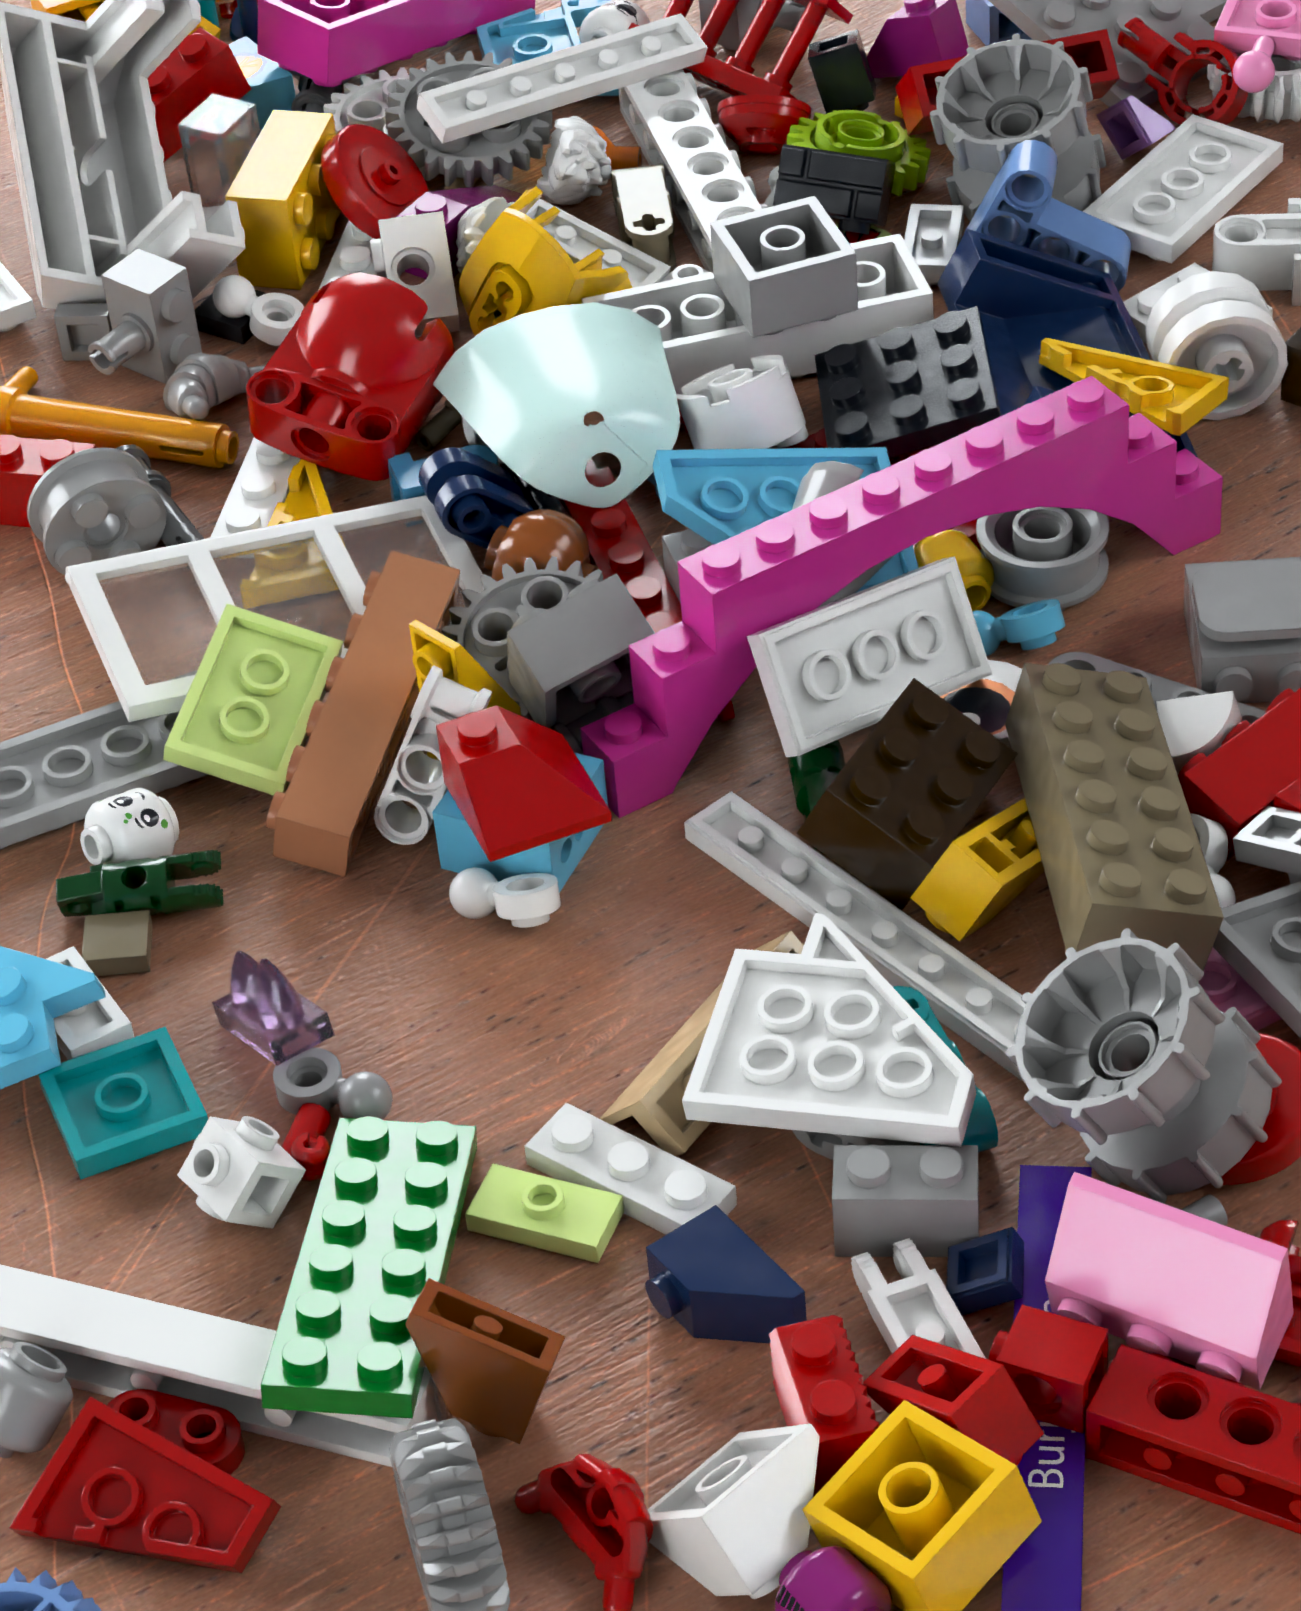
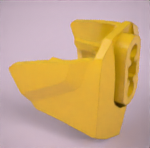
M535 186L533 189L526 190L516 202L506 208L487 230L461 273L459 294L467 315H469L472 332L476 336L484 329L524 313L553 306L582 304L581 298L630 289L632 285L628 278V272L621 266L602 269V258L605 253L599 248L579 262L573 263L562 246L543 228L550 224L560 211L553 206L534 219L526 215L528 210L543 194ZM500 311L502 315L495 318L494 312Z

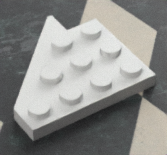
M815 913L801 954L735 949L682 1103L687 1120L961 1147L974 1104L976 1088L974 1075L826 914Z

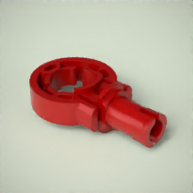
M1135 17L1124 25L1136 34L1139 40L1120 31L1117 39L1118 45L1123 49H1127L1146 63L1150 69L1169 81L1168 86L1151 74H1148L1145 78V82L1158 92L1160 105L1171 120L1181 125L1187 120L1184 117L1185 111L1190 114L1197 116L1201 114L1206 119L1228 125L1238 116L1245 105L1248 92L1239 88L1234 81L1233 66L1239 57L1234 51L1218 42L1205 39L1193 40L1187 34L1179 32L1173 39L1191 51V54L1188 55L1185 51L1144 24L1140 18ZM1225 57L1230 68L1220 60ZM1208 64L1216 65L1219 70L1226 73L1221 75V90L1208 106L1200 107L1199 110L1189 106L1186 95H1188V85L1191 78L1197 71L1208 66Z

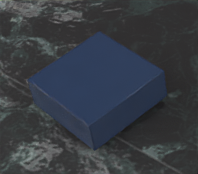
M1013 1227L948 1247L946 1289L962 1316L1023 1298L1024 1241Z

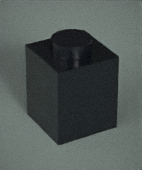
M858 29L809 45L808 60L826 114L833 112V110L863 111L868 108V102L874 101L876 97V83Z

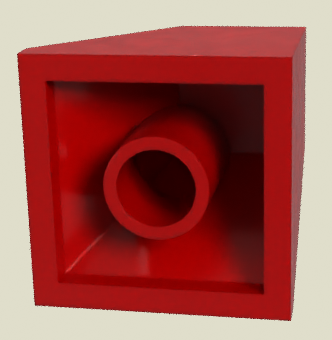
M497 705L436 725L444 783L490 862L612 821L610 809L563 734Z

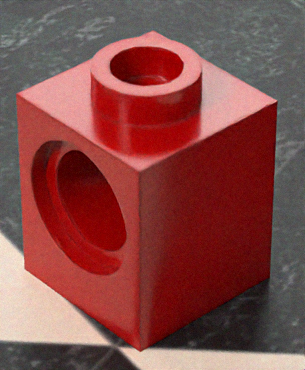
M1022 1304L1010 1331L1000 1330L996 1334L988 1360L1004 1365L1036 1420L1084 1433L1086 1428V1409L1108 1370V1329Z

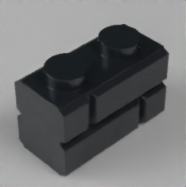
M784 144L781 151L779 176L776 182L773 206L815 196L830 218L839 220V230L869 235L871 225L883 227L886 225L890 193L896 168L895 162L887 159Z

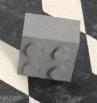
M815 196L710 223L714 280L753 338L762 335H775L788 328L815 321L831 320L837 315L859 310L856 252Z
M617 573L601 582L598 579L585 581L568 594L567 600L546 611L543 608H536L525 613L515 621L512 629L507 631L509 681L536 723L547 728H551V726L558 722L566 726L595 709V702L601 697L613 696L618 699L633 690L628 645L655 634Z

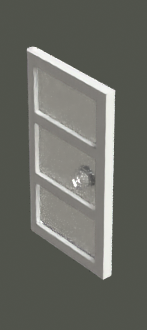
M426 495L67 566L65 580L69 584L128 722L180 711L226 604L342 640L341 658H344L348 649L344 648V641L351 617L354 613L364 614L367 606H363V596L368 578L372 571L382 572L391 550L459 569L460 577L456 607H465L462 594L464 589L473 590L478 593L483 591L480 578L483 574L466 542L445 529L435 511L434 505Z

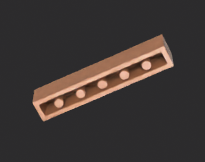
M391 550L382 572H371L363 596V606L367 607L363 615L357 613L352 615L347 628L344 648L348 649L344 658L335 656L331 663L325 685V691L329 692L325 702L316 700L311 709L306 728V736L310 737L306 747L296 745L291 755L286 775V781L290 782L286 793L276 791L271 801L266 828L275 830L274 857L346 877L410 722V715L419 695L416 669L412 660L413 648L409 624L414 620H418L443 634V627L449 626L451 622L449 609L456 607L460 577L459 569Z

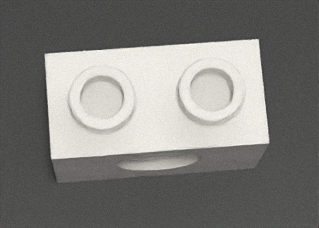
M443 211L378 220L380 238L370 240L374 271H385L386 278L412 290L425 301L428 307L424 318L415 329V337L422 335L426 323L438 318L443 321L450 332L460 331L459 313ZM409 268H420L428 274L427 279L418 285L405 284L399 277Z

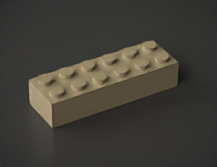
M1024 663L1005 726L1011 748L1018 753L1014 759L1065 949L1073 947L1078 952L1098 942L1120 938L1122 931L1129 928L1139 939L1150 940L1166 949L1171 944L1178 943L1198 967L1204 971L1224 916L1146 677L1135 676L1129 672L1119 670L1107 673L1075 669L1061 663L1049 665Z

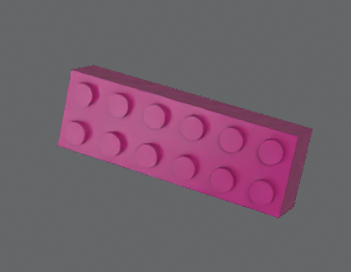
M258 0L257 54L278 63V66L282 69L296 71L313 79V82L319 86L335 87L341 85L343 80L359 74L376 72L383 65L397 60L410 59L415 53L428 48L445 46L448 41L460 36L477 34L476 27L530 8L535 9L536 0Z

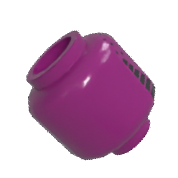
M839 1545L822 1547L814 1552L806 1550L798 1553L784 1566L779 1576L780 1588L776 1595L775 1611H891L892 1596L886 1584L848 1549Z

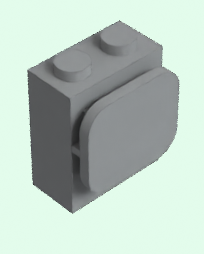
M1301 557L1185 564L1183 612L1197 688L1209 693L1233 691L1236 701L1240 703L1272 702L1282 691L1291 688L1294 692L1301 688Z

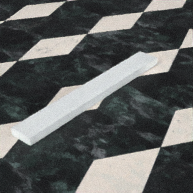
M732 791L684 822L685 839L809 928L815 913L826 914L892 987H911L921 992L928 1000V1004L938 1021L1024 1082L1019 1074L1018 1067L1005 1055L1008 1048L1015 1046L1018 1024L1026 1006L1021 1000L1022 995Z

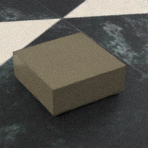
M143 910L85 916L82 958L96 976L150 972L153 933L150 911Z

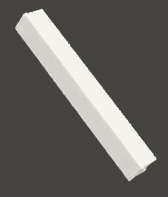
M0 1264V1348H12L16 1342H27L45 1349L66 1365L67 1372L64 1377L73 1388L113 1398L129 1390L150 1389L227 1409L234 1414L239 1421L241 1430L392 1467L389 1447L394 1434L411 1429L413 1424L436 1419V1422L447 1418L445 1402L427 1367L424 1369L413 1419L262 1408L261 1382L275 1338V1330Z

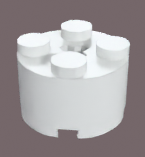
M764 355L751 358L754 369L742 368L736 370L733 363L706 373L681 388L683 394H676L678 406L694 449H768L774 445L778 448L797 444L808 437L809 434L805 426L806 420L783 356Z

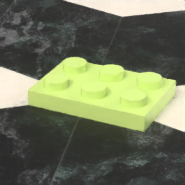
M226 604L165 743L163 760L270 795H274L276 791L285 793L289 784L286 781V775L291 755L296 745L303 747L308 737L306 736V728L311 709L316 700L323 701L326 693L325 685L328 672L334 657H341L343 641Z

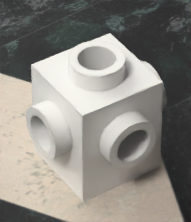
M210 1116L202 1132L194 1141L193 1148L177 1176L198 1195L196 1204L212 1217L230 1223L273 1229L306 1169L277 1143L280 1137L279 1134L265 1122L250 1116H243L241 1121Z

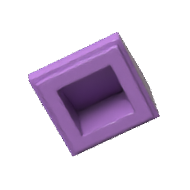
M1132 95L1097 114V118L1122 160L1175 130L1174 125Z

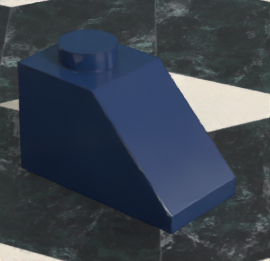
M717 1205L646 1247L649 1280L646 1281L645 1288L651 1303L664 1318L670 1319L674 1317L694 1338L770 1344L769 1333L775 1328L807 1321L805 1291Z

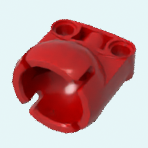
M358 272L344 275L335 281L329 282L311 297L302 310L301 316L264 369L255 373L248 380L246 390L251 433L257 440L273 448L333 471L370 481L388 479V459L405 452L434 406L443 396L433 385V382L455 352L450 331L443 321L438 318L426 323L421 337L417 339L415 337V329L428 310L427 304L412 290L386 277Z

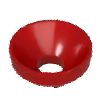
M764 94L733 96L723 99L718 103V123L721 124L724 133L738 144L740 151L749 154L776 155L781 154L782 147L787 142L790 126L798 125L799 118L801 117L811 118V107L803 101L785 96Z

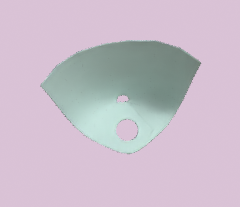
M597 302L553 306L524 313L484 329L453 353L433 382V385L455 407L489 448L519 477L534 488L547 494L594 508L614 506L638 488L654 472L653 462L656 450H672L680 428L679 406L665 355L660 328L630 309ZM589 412H599L604 418L602 422L600 421L596 425H584V416ZM603 452L615 455L621 466L617 479L604 487H596L590 484L585 477V467L590 458Z

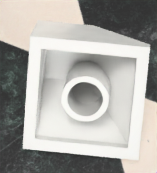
M804 1424L739 1432L648 1509L654 1526L652 1538L649 1542L715 1596L749 1595L752 1599H757L780 1586L779 1576L784 1566L795 1555L808 1547L810 1524L802 1509L813 1498L820 1439L813 1425Z

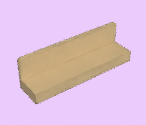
M789 931L754 950L801 954L804 945L792 931ZM724 980L600 1117L601 1120L612 1125L633 1116L662 1150L678 1156L689 1149L711 1122L687 1120L682 1099Z

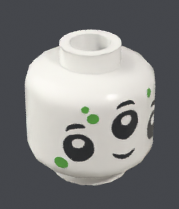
M144 788L131 789L91 805L85 815L84 830L80 836L81 847L84 855L93 865L111 862L115 864L127 860L154 859L159 856L172 855L175 842L179 837V822L175 811L166 799L160 796L157 797L155 793Z

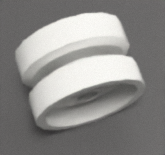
M1211 271L1190 276L1169 288L1153 306L1145 327L1147 347L1153 361L1229 377L1227 400L1202 419L1223 420L1243 415L1261 405L1278 388L1288 366L1286 343L1273 321V316L1265 299L1254 283L1236 273Z

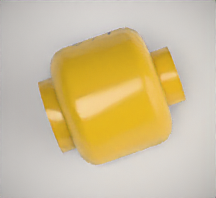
M946 530L928 536L915 545L914 552L919 568L942 558L955 556L972 611L980 610L985 606L990 598L991 586L994 581V570L991 562L970 538L961 531Z

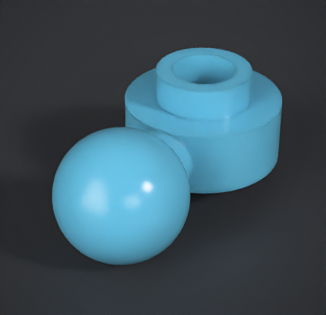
M1057 599L1025 604L996 618L985 611H972L986 656L994 653L999 647L1000 642L1005 640L1009 643L1020 642L1022 650H1032L1047 646L1057 640L1055 632L1066 625L1060 602Z

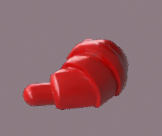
M578 1454L571 1461L541 1470L537 1480L524 1484L517 1490L514 1500L517 1509L525 1514H534L540 1511L544 1514H552L562 1524V1529L582 1552H585L595 1565L594 1574L597 1579L604 1581L603 1610L631 1611L634 1601L635 1580L641 1577L648 1553V1542L652 1538L654 1529L649 1511L644 1504L643 1491L638 1482L631 1474L620 1468H613L610 1464L591 1454Z

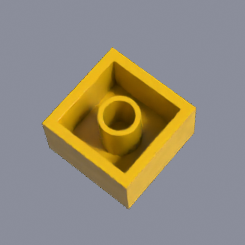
M903 1400L802 1509L821 1547L839 1545L848 1549L886 1584L892 1596V1604L903 1611H962L1042 1522L1017 1465L906 1400Z

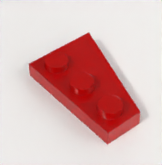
M90 1396L9 1528L23 1536L242 1574L282 1506L274 1499Z

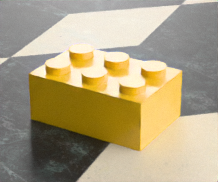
M273 110L225 195L226 201L237 202L241 226L245 232L246 249L236 257L239 276L249 280L253 286L301 290L311 269L315 270L317 268L320 252L326 240H331L333 237L335 222L341 210L327 189L321 167L323 147L336 134L332 113Z

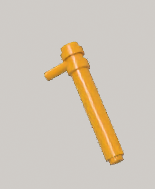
M29 366L20 368L3 386H0V435L44 440L64 439L70 442L95 444L96 448H118L123 445L134 444L141 447L149 458L213 468H222L224 464H233L238 455V433L231 431L229 426L223 423L28 395L27 393L38 382L37 372Z

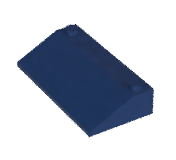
M967 229L937 282L949 312L978 307L984 326L1001 416L1074 383L1039 364L1041 341L1045 338L1151 360L1108 273ZM1129 412V417L1135 415V414ZM1163 430L1177 441V452L1186 448L1198 457L1186 432L1181 436H1177Z

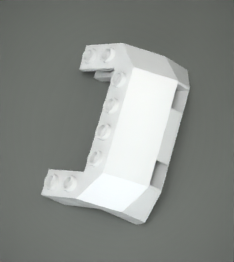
M105 0L86 22L0 2V71L5 110L35 286L42 307L57 309L58 304L107 303L101 275L138 248L186 267L193 300L246 249L245 232L241 226L237 202L227 200L205 222L200 194L181 191L172 200V194L168 189L163 163L164 151L159 141L155 120L156 109L151 99L148 77L201 22V7L197 0Z

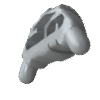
M191 354L177 365L164 387L163 400L165 407L170 411L172 410L179 417L190 416L195 420H202L207 417L211 407L229 400L238 394L247 393L246 385L248 380L255 373L263 370L265 365L248 367L244 361L230 359L220 354Z

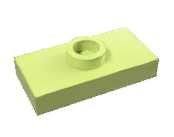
M492 1164L468 1207L465 1217L467 1230L599 1263L624 1214L623 1195Z

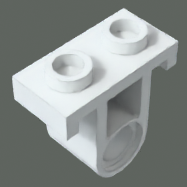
M1288 198V211L1284 214H1240L1225 217L1217 222L1214 227L1212 271L1236 273L1254 283L1259 291L1292 290V306H1301V198Z

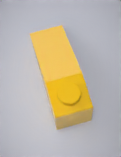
M1025 798L952 841L910 897L925 911L926 917L937 929L951 934L959 942L986 925L1044 872Z

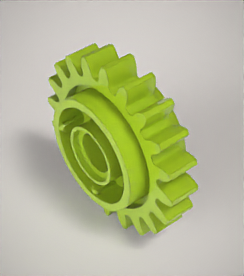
M833 110V112L824 115L816 112L814 113L813 120L801 117L799 118L798 125L790 126L786 142L787 145L887 159L895 162L896 168L891 193L898 196L902 195L903 188L916 190L918 182H925L931 149L926 148L927 140L915 138L916 135L908 136L907 130L900 126V122H888L881 119V116L876 113L860 110Z

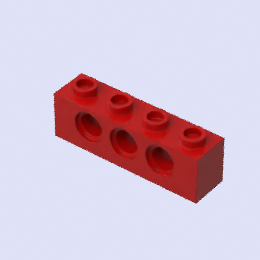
M1121 1344L1086 1409L1085 1458L1301 1534V1403H1291L1250 1389L1240 1382L1227 1378H1218L1175 1363L1166 1356L1155 1353L1149 1354Z

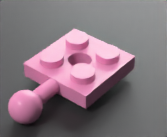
M1301 0L1226 1L1214 29V41L1237 54H1242L1233 66V78L1239 88L1249 93L1265 90L1272 83L1275 76V66L1271 59L1272 55H1281L1288 60H1301Z

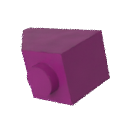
M904 0V6L886 20L867 55L873 77L885 78L904 76L911 66L966 56V49L969 46L956 0Z

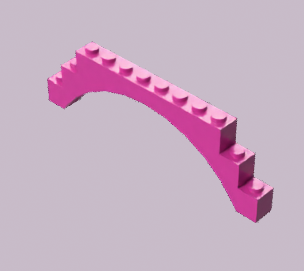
M1090 376L677 561L682 621L628 645L634 703L580 728L583 755L603 759L608 807L618 818H621L673 793L712 723L757 667L747 636L818 608L865 571L920 540L987 515L1035 507L1090 509L1134 524L1174 556L1220 534L1223 477L1186 448L1177 452V441L1141 413L1129 417V404L1096 378Z

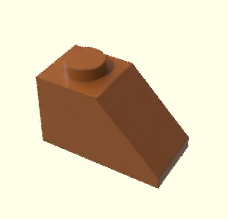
M428 1278L410 1311L405 1325L450 1414L469 1422L472 1427L485 1435L504 1437L520 1444L566 1336Z

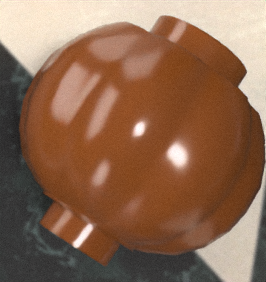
M551 509L527 512L516 517L509 527L499 526L491 538L484 563L485 569L492 571L491 578L495 581L503 579L502 565L506 563L513 568L516 574L524 572L526 558L533 559L537 570L545 569L551 557H557L559 570L566 571L576 560L581 561L584 578L599 569L598 566L590 564L588 538L582 527L570 516Z

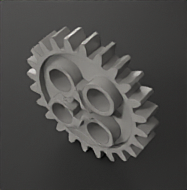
M472 51L466 52L463 61H456L455 57L448 52L445 55V64L439 65L433 59L428 58L426 59L425 72L411 67L409 69V81L403 79L396 81V93L388 94V108L385 109L388 136L405 149L418 168L425 166V180L429 181L440 173L444 175L445 186L448 187L455 181L456 177L463 178L466 187H472L474 179L480 177L488 186H493V175L499 173L510 181L513 179V166L528 171L530 169V157L542 158L543 145L550 144L552 110L443 144L417 110L419 93L512 65L511 58H507L497 65L493 63V53L488 52L482 61H475Z
M551 557L545 569L537 570L533 559L526 558L524 572L517 574L507 563L503 564V579L495 581L490 576L483 574L480 576L483 588L481 593L469 589L462 591L465 607H451L449 613L452 625L444 626L442 629L444 636L461 644L520 706L521 716L531 721H534L509 681L507 631L512 629L515 621L525 613L536 608H543L546 611L567 600L568 594L583 582L591 579H598L599 582L603 581V574L599 569L584 578L581 561L576 560L566 571L559 570L557 557Z

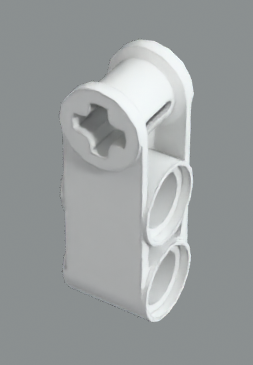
M433 665L416 699L410 715L412 720L375 808V824L385 838L393 843L410 845L419 842L427 834L434 821L432 812L448 790L444 783L436 725L462 717L471 712L486 709L491 699L492 691L485 688L479 692L443 677V669ZM422 750L431 752L439 760L428 757ZM403 801L410 802L411 804L416 806L417 809L410 808L409 806L404 804Z

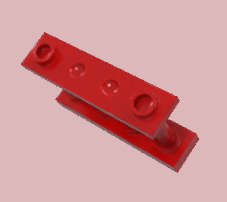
M671 0L662 19L680 13L685 18L694 0ZM717 0L699 33V37L708 47L704 62L683 68L684 73L691 72L694 80L731 96L764 94L796 99L790 94L793 88L790 81L824 16L827 15L849 24L853 14L844 8L838 0H791L806 6L772 73L766 72L762 79L753 75L755 69L751 66L786 0L762 1L735 55H728L725 62L715 58L717 53L714 51V48L740 0ZM631 23L628 29L638 27L639 25Z

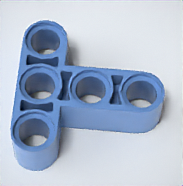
M1026 140L1017 144L1009 153L966 230L970 229L1108 273L1119 292L1124 287L1127 279L1131 253V242L1127 234L1116 226L1051 197L1058 165L1057 155L1052 147L1037 140ZM1025 174L1034 175V176H1036V177H1035V178L1027 177V176H1025ZM1001 215L1010 216L1012 218L1002 217Z

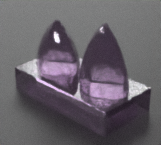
M236 952L231 967L230 994L212 1002L219 1024L276 1066L335 1036L328 1013L296 992L289 980L273 963L265 958L261 959L259 965L256 960L245 952Z

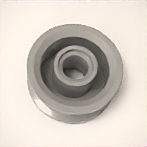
M92 448L67 456L43 474L30 494L27 505V518L33 533L43 543L44 552L51 565L58 572L66 575L67 566L154 549L160 541L166 526V508L159 493L150 485L144 467L133 455L115 448Z
M1035 507L987 515L977 519V540L982 548L981 552L991 562L994 570V581L991 586L990 595L1003 603L1019 607L1037 601L1057 599L1063 612L1066 607L1079 604L1092 597L1101 589L1107 579L1109 562L1104 546L1109 537V520L1105 514L1090 509Z

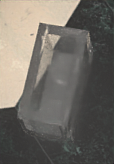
M212 93L178 124L190 192L200 194L202 207L220 206L226 202L225 195L260 134L255 103Z

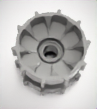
M1014 34L1012 40L993 43L977 50L973 47L967 48V56L957 62L944 77L937 76L935 78L938 90L936 96L937 110L930 112L937 144H946L954 156L953 176L946 178L952 205H964V214L971 221L1011 150L1023 141L1037 140L1052 147L1057 155L1058 165L1051 197L1080 211H1084L1102 195L1100 189V168L1106 166L1101 135H1092L1088 130L1086 120V103L1093 100L1088 69L1086 67H1077L1073 59L1065 53L1062 41L1052 45L1038 40L1021 39L1019 34ZM1025 174V176H1027V177H1031V178H1035V177H1036V176H1034V175ZM1001 215L1002 217L1012 218L1010 216Z
M1126 928L1122 931L1120 938L1098 942L1078 952L1073 947L1068 948L1065 952L1067 959L1046 976L1033 994L1026 992L1022 995L1021 1000L1026 1006L1018 1024L1015 1046L1008 1048L1005 1052V1055L1018 1067L1020 1076L1029 1088V1091L1024 1095V1100L1052 1128L1057 1127L1063 1122L1079 1131L1080 1136L1090 1150L1085 1156V1161L1110 1185L1118 1186L1122 1182L1139 1192L1147 1193L1152 1199L1162 1203L1166 1202L1168 1195L1190 1192L1209 1183L1215 1188H1220L1223 1185L1221 1176L1236 1165L1256 1141L1265 1142L1268 1135L1263 1130V1126L1270 1110L1272 1088L1282 1083V1079L1268 1065L1266 1059L1255 1045L1261 1038L1259 1033L1235 1007L1229 1008L1224 1013L1211 1002L1209 996L1199 983L1204 976V972L1178 943H1173L1166 949L1150 940L1139 939L1129 928Z

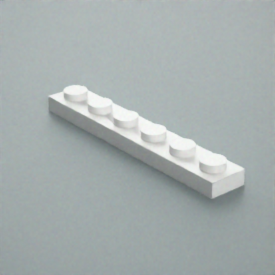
M680 13L421 92L418 97L417 110L443 144L704 62L708 47Z

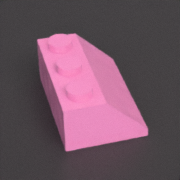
M1073 1173L1067 1187L1045 1278L1051 1311L1061 1316L1107 1328L1109 1334L1125 1339L1127 1345L1131 1348L1149 1354L1155 1353L1166 1357L1170 1356L1194 1365L1198 1371L1218 1378H1227L1260 1390L1294 1314L1288 1248L1080 1173Z

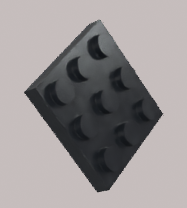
M977 306L962 311L946 312L936 319L906 328H893L883 335L853 344L837 345L827 352L814 355L827 448L886 447L890 459L940 444L1001 416L984 326Z

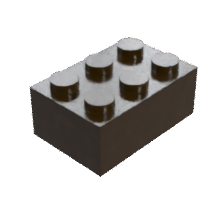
M913 678L828 786L796 834L903 911L911 900L910 897L952 841L956 839L1018 753Z

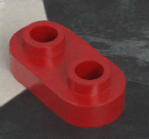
M150 1389L126 1391L113 1398L107 1404L110 1408L229 1475L240 1466L244 1458L245 1445L239 1421L234 1414L222 1407ZM202 1433L210 1434L204 1438H195Z

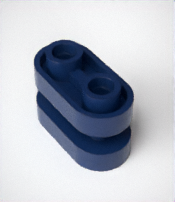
M461 448L441 449L429 456L420 468L419 483L429 501L434 505L435 511L445 529L449 533L485 549H488L491 538L499 526L509 527L516 517L535 511L530 502L524 497L521 487L509 470Z

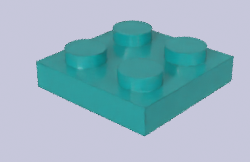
M166 1026L61 1062L60 1066L38 1074L41 1089L80 1180L194 1140L202 1132L208 1121L207 1113Z

